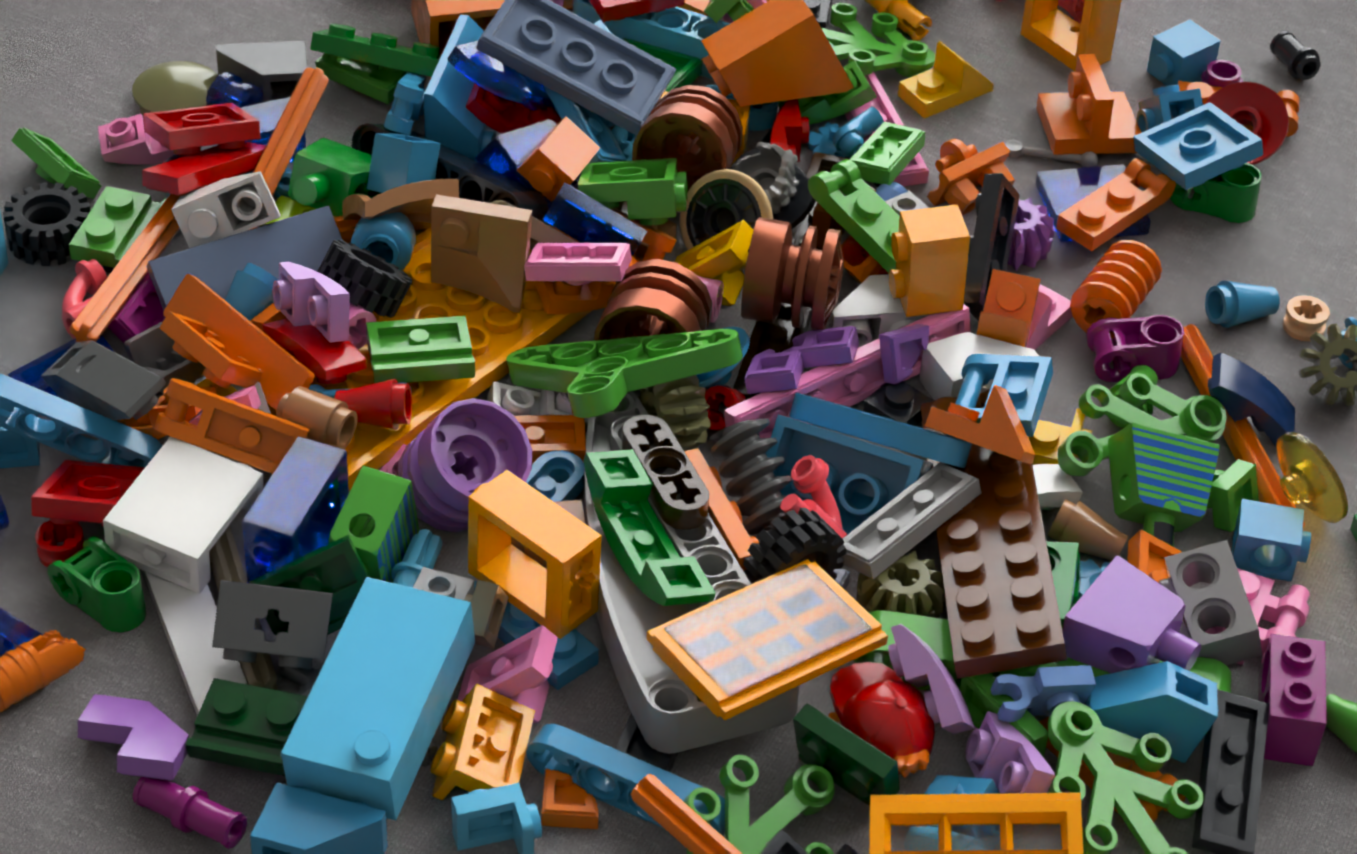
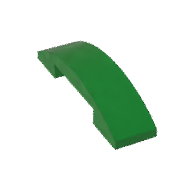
M634 450L586 452L583 461L596 514L615 557L630 580L648 598L663 606L713 602L716 593L695 556H679L648 502L653 483Z

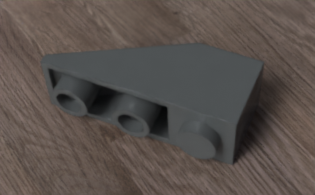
M93 340L76 342L41 375L44 381L61 399L109 419L117 420L130 419L131 417L137 420L143 417L158 403L159 399L155 394L167 384L162 377Z

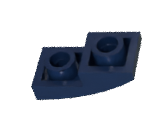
M1224 353L1214 355L1212 378L1208 379V389L1211 397L1217 399L1224 406L1235 422L1251 416L1255 428L1259 432H1265L1276 448L1294 442L1295 407L1288 398L1266 377L1247 364Z

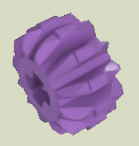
M1032 198L1024 201L1019 200L1008 259V265H1012L1016 271L1022 264L1035 268L1038 260L1046 259L1048 252L1051 250L1054 237V218L1047 215V206H1034Z

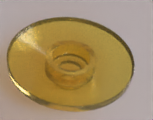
M1287 432L1280 436L1276 444V453L1283 478L1280 479V485L1286 497L1296 505L1301 503L1311 513L1328 523H1337L1344 519L1348 512L1346 492L1328 458L1312 441L1299 433Z

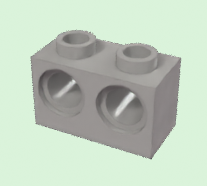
M1227 540L1164 557L1168 578L1159 580V583L1184 601L1186 607L1179 633L1201 644L1199 657L1212 658L1230 665L1262 656L1259 628ZM1195 583H1210V585L1205 588H1191V586ZM1216 626L1226 628L1225 631L1218 634L1205 632L1207 629Z

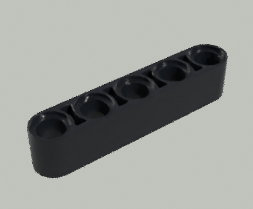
M362 124L355 130L351 146L356 150L372 155L375 133H400L385 128L384 124ZM411 130L410 136L431 140ZM440 144L435 180L459 179V198L486 203L503 200L517 208L532 210L533 217L543 223L547 222L548 204L544 196L538 191Z

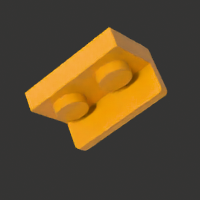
M477 683L462 701L453 700L445 713L441 729L447 732L446 740L437 750L431 764L430 772L436 775L432 796L443 801L455 786L471 792L478 789L487 790L519 783L535 710Z

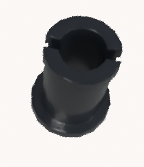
M1288 31L1280 32L1272 39L1270 52L1288 66V72L1293 78L1308 80L1318 73L1321 62L1319 60V53L1313 48L1303 46Z

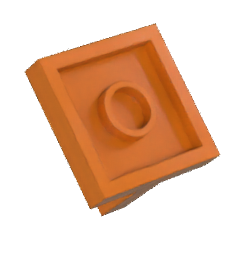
M1095 54L1077 55L1075 72H1070L1068 76V93H1038L1036 109L1053 155L1084 154L1085 152H1093L1095 154L1137 153L1135 151L1134 136L1140 134L1141 130L1125 92L1110 91Z

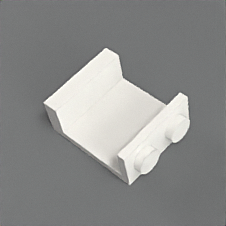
M170 436L104 518L105 543L121 557L135 564L137 568L200 594L211 579L209 558L211 548L242 508L258 515L264 509L263 473L254 470L244 463H236L206 449Z

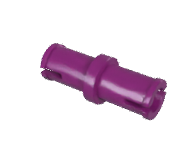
M140 777L134 787L133 801L137 805L146 807L171 819L172 826L182 832L188 833L194 830L231 849L240 842L246 831L247 817L244 814L209 800L207 792L198 787L190 786L184 788L169 780Z

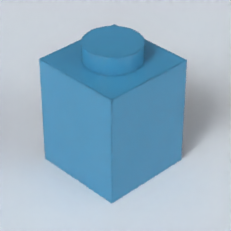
M1189 19L1153 36L1147 72L1166 86L1177 85L1178 81L1200 82L1202 81L1201 74L1207 69L1208 64L1217 60L1221 40Z
M375 133L367 189L383 193L409 183L435 180L441 143L406 134Z

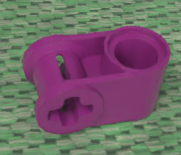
M1153 315L1139 318H1105L1093 323L1087 330L1086 340L1088 347L1096 355L1093 362L1095 374L1105 382L1121 381L1137 365H1146L1152 368L1159 380L1172 377L1179 369L1184 327L1181 322L1173 317ZM1110 331H1112L1115 336L1114 338H1112V340L1109 333ZM1111 361L1114 365L1113 369H1111L1109 366V363H1111Z

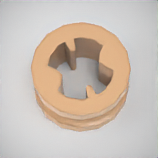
M1302 295L1294 297L1287 304L1286 315L1283 319V329L1294 339L1311 341L1310 336L1315 332L1324 335L1326 323L1330 315L1329 308L1323 301L1312 296Z

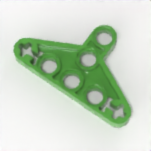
M714 329L532 346L511 353L507 356L506 361L513 385L568 393L572 414L579 418H590L614 410L628 392L729 367L742 360L743 354L739 334L736 330Z

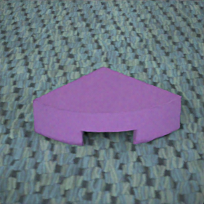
M915 324L879 334L884 382L897 384L913 373L912 368L917 362L921 351H926L928 346L929 325Z

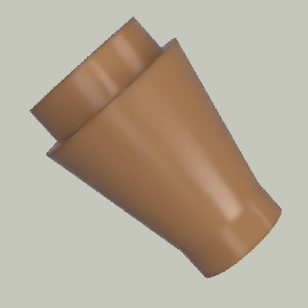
M1067 499L1064 500L1047 534L1048 537L1058 542L1079 543L1080 553L1112 561L1116 555H1120L1129 537L1113 527L1080 500L1075 504Z

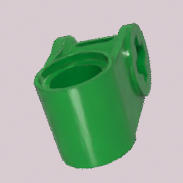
M1244 163L1239 168L1231 169L1207 180L1202 185L1191 187L1187 190L1176 183L1175 190L1170 199L1177 207L1183 210L1200 212L1233 223L1247 222L1252 220L1256 213L1262 174L1254 165ZM1193 188L1195 193L1192 198H1188Z
M92 536L85 540L82 550L64 562L56 560L48 566L47 574L49 580L60 597L67 603L77 606L100 623L103 628L111 632H126L137 628L145 620L147 612L139 569L135 564L127 561L110 549L102 539Z

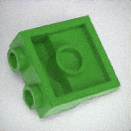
M677 158L588 163L581 172L578 182L579 204L591 203V208L603 210L616 208L619 206L620 201H627L628 220L639 219L642 225L664 224L668 222V218L676 217L677 212L686 211V200H688L687 173L678 172Z

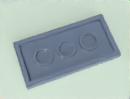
M505 0L480 36L475 48L636 136L658 100L662 97L677 70L550 0Z
M325 206L150 260L146 267L162 308L165 310L187 274L199 278L225 300L236 271H243L247 263L261 267L278 280L280 262L295 263L317 272L333 240L343 239L330 207Z

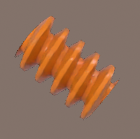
M1121 240L1109 247L1071 298L1072 316L1083 331L1087 333L1088 328L1101 319L1131 318L1139 308V305L1145 300L1147 294L1161 278L1162 266L1154 250L1144 243L1134 240ZM1110 331L1109 333H1110V336H1111V339H1112V338H1114L1115 336H1114V333H1113L1112 331Z

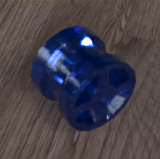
M224 72L212 82L207 92L206 105L233 103L256 118L263 105V92L261 88L254 84L244 83L241 77L234 73Z

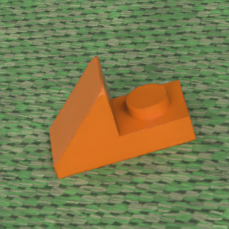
M993 269L984 309L980 312L977 335L1026 347L1041 279Z
M997 385L993 386L980 423H977L980 412L950 402L947 411L931 407L925 423L926 427L1028 464L1033 463L1035 457L1034 450L1005 388Z

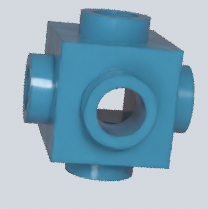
M1170 85L1152 89L1153 97L1138 102L1139 110L1136 121L1142 133L1202 106L1200 88L1180 91L1179 85Z

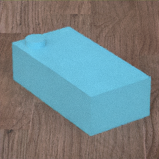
M366 577L281 751L287 785L296 788H310L319 794L350 802H362L371 807L385 810L386 818L396 821L475 645L471 602Z

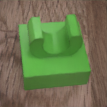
M711 0L704 12L717 23L726 13L735 21L754 10V8L746 0Z
M1240 459L1234 462L1226 471L1215 470L1207 508H1212L1214 527L1229 532L1234 530L1241 500L1259 501L1256 464Z

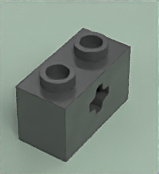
M221 580L212 647L224 648L222 659L256 663L257 652L279 655V666L311 669L313 659L324 660L333 593ZM268 609L279 610V619L289 622L288 632H278L276 641L265 640L264 630L255 628L256 618H266Z

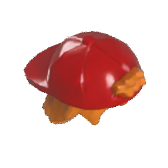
M854 663L841 668L833 674L829 693L835 712H831L828 717L897 761L898 774H901L902 777L906 778L910 773L915 774L918 770H926L934 744L935 727L934 721L928 713L923 694L913 685L903 682L893 669L882 663Z

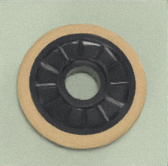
M716 170L698 179L687 192L686 211L680 212V231L687 250L721 232L717 226V216L722 209L728 208L735 216V224L744 219L754 230L759 217L773 219L772 208L765 191L753 178L736 170ZM746 263L739 270L745 269Z

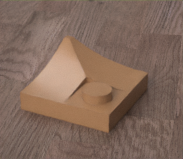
M436 179L409 183L392 188L373 198L359 194L349 195L342 201L343 220L359 221L361 217L363 219H372L385 214L401 212L409 218L415 230L430 228L431 209L436 194L459 198V179Z
M436 194L431 209V283L446 285L480 295L512 312L520 313L526 285L524 265L529 257L532 210Z

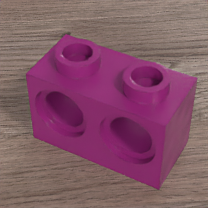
M1270 634L1258 676V701L1269 703L1264 759L1306 766L1314 765L1327 724L1325 641Z

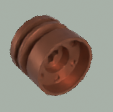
M687 85L672 89L658 100L649 117H647L633 142L632 160L677 158L678 172L687 173L689 191L692 185L702 176L716 170L730 168L742 145L743 126L738 112L724 95L709 87ZM691 133H694L697 135V137L693 139L689 137V135Z
M759 217L753 230L746 263L741 300L742 319L774 324L782 303L791 304V323L793 327H801L806 307L813 308L811 329H826L828 319L837 305L842 281L844 258L841 250V230L828 229L823 249L820 250L816 249L818 231L816 226L809 225L801 246L792 245L790 222Z
M660 259L637 262L626 269L622 281H616L612 294L607 301V307L603 311L596 327L594 341L706 330L712 313V300L708 289L694 272L676 262Z

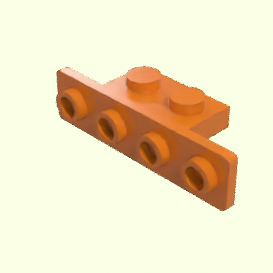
M187 274L163 312L166 318L159 328L175 341L172 346L173 350L192 362H200L205 367L202 374L220 387L229 389L231 384L247 388L255 385L258 381L261 384L267 403L277 410L281 398L286 393H291L298 386L308 389L315 378L314 373L196 276Z

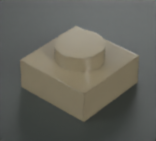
M477 580L474 594H467L464 601L471 602L475 644L494 649L509 597L498 584Z

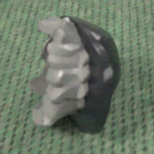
M758 142L757 148L742 154L729 169L740 171L753 178L763 188L769 199L773 220L790 222L793 229L807 217L816 202L808 189L809 178L797 167L798 157L793 154L792 150H784L777 144L771 145L770 143Z

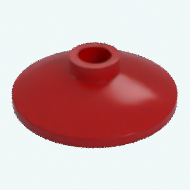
M1256 82L1232 83L1216 91L1205 103H1212L1241 125L1252 126V133L1262 139L1263 155L1247 162L1248 164L1255 165L1270 158L1278 151L1286 139L1289 129V117L1286 106L1275 91L1263 84Z

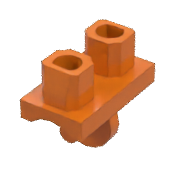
M959 139L946 141L941 145V159L935 163L936 169L940 172L939 186L928 193V199L934 206L945 201L949 205H958L962 216L975 209L976 197L980 193L976 186H983L985 174L1002 173L1011 185L1015 182L1012 174L1004 164L1011 151L1003 141L978 153L977 148L973 144L966 146Z

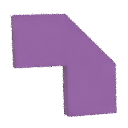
M846 326L807 331L792 339L794 346L787 350L775 353L774 350L768 349L755 355L744 378L747 393L754 394L797 389L804 368L853 363L859 345L857 328Z
M94 694L78 719V738L123 745L117 754V773L171 781L175 778L188 754L185 744L189 735L149 701Z

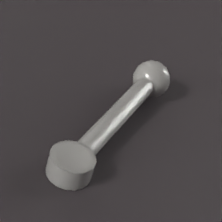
M1009 140L1005 144L1011 151L1008 155L1011 158H1017L1021 155L1080 163L1086 169H1092L1098 163V157L1093 152H1085L1083 155H1053L1052 150L1023 146L1018 140Z

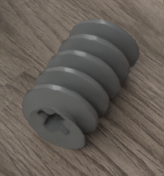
M769 418L742 421L726 427L710 437V440L717 441L711 448L712 456L716 459H725L718 467L720 476L723 478H734L727 484L726 493L730 497H741L736 502L741 516H749L743 521V526L748 535L760 533L762 529L765 531L772 529L771 521L777 517L782 521L785 520L786 513L781 509L780 505L787 495H782L781 490L792 481L791 476L774 475L773 471L785 462L784 457H767L766 452L777 444L776 437L760 438L758 434L769 426Z

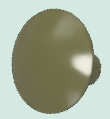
M171 61L152 66L142 72L133 83L132 94L135 102L140 106V113L143 116L144 113L214 105L222 94V81L215 71L205 65L189 61Z

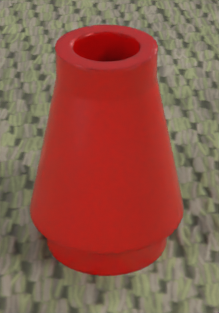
M391 379L353 389L337 390L335 393V399L346 402L348 409L357 413L358 423L397 430L399 425H407L411 422L412 393L408 383L398 384L396 379Z

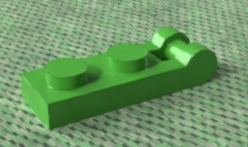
M845 159L835 164L831 168L830 173L822 171L810 177L808 189L811 196L888 273L890 270L896 269L891 237L892 233L899 231L900 216L861 178V172L856 163Z

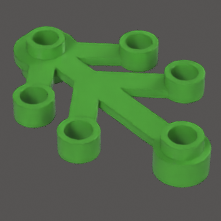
M849 3L834 4L830 17L831 24L840 27L845 33L821 28L839 60L848 59V64L855 60L864 75H869L873 71L895 68L897 73L910 78L934 66L935 53L925 43L915 40L908 41L897 31L898 18L893 14L880 12L874 14L872 18L871 33L882 37L887 43L877 41L856 21L857 8Z
M1133 373L1122 383L1120 395L1123 400L1113 396L1108 388L1100 384L1091 385L1079 398L1080 410L1089 418L1099 419L1106 415L1126 426L1134 422L1212 443L1223 434L1227 419L1223 405L1214 397L1200 395L1184 400L1153 384L1152 380L1143 373ZM1132 385L1139 387L1142 395L1137 394L1133 390ZM1091 396L1097 398L1102 407L1095 405L1091 400ZM1148 402L1171 415L1172 418L1159 420L1136 407H1140ZM1086 431L1073 432L1058 448L1057 456L1060 468L1072 476L1088 475L1102 460L1109 458L1108 439L1113 435L1097 439ZM1072 453L1076 454L1080 458L1081 462L1078 461Z
M1075 701L1059 704L1048 719V737L1053 747L1059 751L1055 777L1047 793H1062L1059 789V786H1062L1071 793H1080L1082 801L1086 794L1085 785L1078 777L1082 759L1094 775L1086 827L1082 830L1083 854H1109L1117 845L1118 836L1116 830L1111 825L1114 807L1146 854H1188L1181 848L1169 846L1138 799L1166 808L1170 814L1177 818L1187 819L1193 816L1203 804L1204 796L1200 787L1186 779L1176 781L1173 786L1114 765L1106 753L1107 751L1132 759L1144 771L1156 772L1171 757L1172 750L1169 742L1157 733H1147L1141 739L1105 727L1095 711L1085 704ZM1145 747L1153 749L1157 753L1158 758L1151 756ZM1177 794L1185 796L1189 800L1190 805L1183 803ZM1091 834L1099 836L1103 840L1104 846L1095 843Z
M741 754L733 756L722 766L719 773L720 782L725 788V839L742 854H759L766 846L765 844L800 813L804 815L816 814L832 800L835 788L831 774L821 766L813 764L801 766L786 780L784 785L785 796L750 826L749 788L756 783L759 770L754 760ZM732 767H737L744 772L746 782L735 778ZM807 779L812 780L818 786L820 793L813 791L809 787ZM706 787L694 789L683 800L708 824L718 816L721 810V802L718 795ZM694 800H700L705 803L708 808V815L701 814L696 810ZM813 842L804 848L808 854H834L832 849L822 842Z

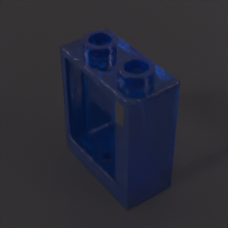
M299 436L296 438L242 520L248 583L329 544L331 530L349 495L346 450Z

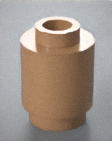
M302 386L296 387L291 393H286L281 398L276 410L277 417L310 429L305 443L326 451H330L333 448L344 450L351 442L357 426V413L348 409L346 402Z

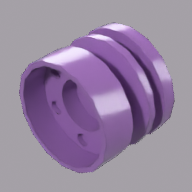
M475 398L454 402L427 425L426 429L420 432L406 446L398 462V476L412 480L416 512L420 520L439 530L460 532L468 530V496L478 486L490 482L506 470L526 482L532 470V447L525 429L512 413L491 401Z

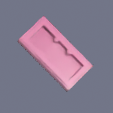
M537 243L524 265L526 281H566L568 284L575 286L585 285L592 281H622L625 271L632 260L630 244Z

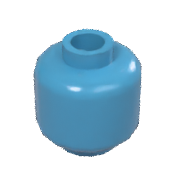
M395 212L372 219H363L361 217L355 226L351 243L360 249L364 248L371 251V254L375 256L379 255L386 259L387 263L394 264L399 267L398 270L403 271L411 260L416 242V234L409 218L401 212Z

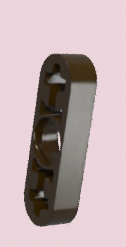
M648 414L629 418L623 425L622 450H634L652 481L653 486L649 498L662 520L667 525L681 530L695 529L703 525L708 518L709 491L668 424L663 419ZM649 444H654V448L649 449ZM665 467L672 468L676 470L677 473L672 475H661L653 472L652 470L655 468ZM681 493V500H676V495Z

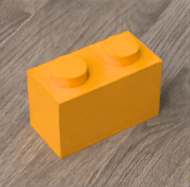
M958 205L900 211L899 231L892 233L891 237L896 269L889 271V287L893 299H900L906 317L963 310L970 235Z

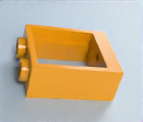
M1025 0L1020 34L1073 71L1076 70L1078 54H1095L1099 65L1111 60L1121 0H1085L1081 24L1057 9L1058 0Z
M508 470L490 482L481 484L468 496L469 574L478 580L498 584L509 597L508 602L541 626H545L559 639L563 638L598 611L601 534ZM511 537L547 561V569L511 544Z

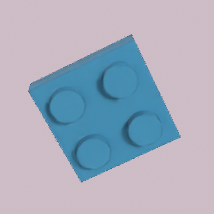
M1210 102L1134 136L1135 151L1185 190L1202 185L1211 178L1231 169L1239 168L1244 163L1263 155L1262 139Z

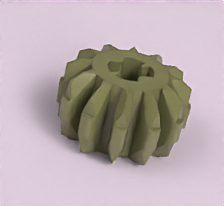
M1331 324L1327 329L1328 340L1318 332L1310 336L1312 344L1318 351L1312 349L1301 350L1300 357L1314 364L1313 366L1301 369L1299 376L1301 378H1308L1315 375L1318 381L1308 388V393L1313 396L1324 387L1327 388L1324 397L1326 405H1333L1340 391L1345 406H1352L1356 400L1354 389L1357 391V325H1350L1345 332L1344 338H1342L1339 326ZM1343 353L1349 357L1346 364L1352 362L1353 367L1352 371H1348L1339 377L1333 372L1337 367L1331 368L1330 359H1335Z
M696 375L640 389L641 395L638 398L648 415H654L663 419L684 451L696 449L700 444L706 443L708 436L706 429L710 428L711 425L707 411L710 406L706 404V390L704 387H699V379Z
M916 550L908 556L903 555L874 579L862 573L858 575L856 601L868 613L876 610H886L940 618L941 613L944 611L946 599L944 596L942 573L936 571L934 559L920 561Z

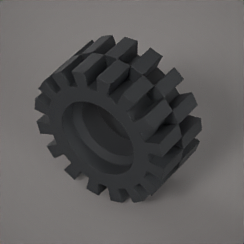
M39 183V190L34 191L31 186L23 188L24 196L17 192L11 196L12 202H6L4 205L5 212H3L9 250L13 251L14 256L19 260L25 256L26 263L34 265L37 259L41 260V266H50V260L57 259L58 265L67 263L66 256H70L69 243L90 212V205L85 194H78V189L73 186L64 191V184L55 183L54 189H48L47 183Z
M333 240L317 271L345 288L350 293L351 304L355 306L360 305L366 311L371 313L374 311L380 316L385 317L386 315L389 318H393L397 313L413 281L404 271L398 270L399 267L387 263L386 259L379 255L371 254V251L367 249H360L350 242L347 244L343 240Z
M800 508L798 514L794 510L786 512L784 521L779 517L771 521L773 528L768 533L762 529L757 535L761 539L759 544L751 543L747 550L752 556L744 558L743 565L746 567L744 573L751 584L807 559L811 563L815 561L835 580L837 575L833 571L834 569H842L845 561L841 557L846 555V547L843 545L845 543L843 539L815 511L811 510L810 512L807 508ZM809 590L778 606L782 610L785 607L789 611L795 610L799 601L803 606L812 602L811 595L813 592Z

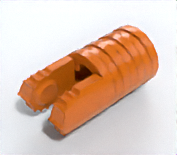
M50 630L45 632L44 635H39L4 653L0 657V712L5 711L11 705L19 703L25 697L31 696L37 690L45 688L52 681L68 673L70 669H74L77 665L79 666V663L83 661L86 649L81 647L76 640L63 638L60 632Z

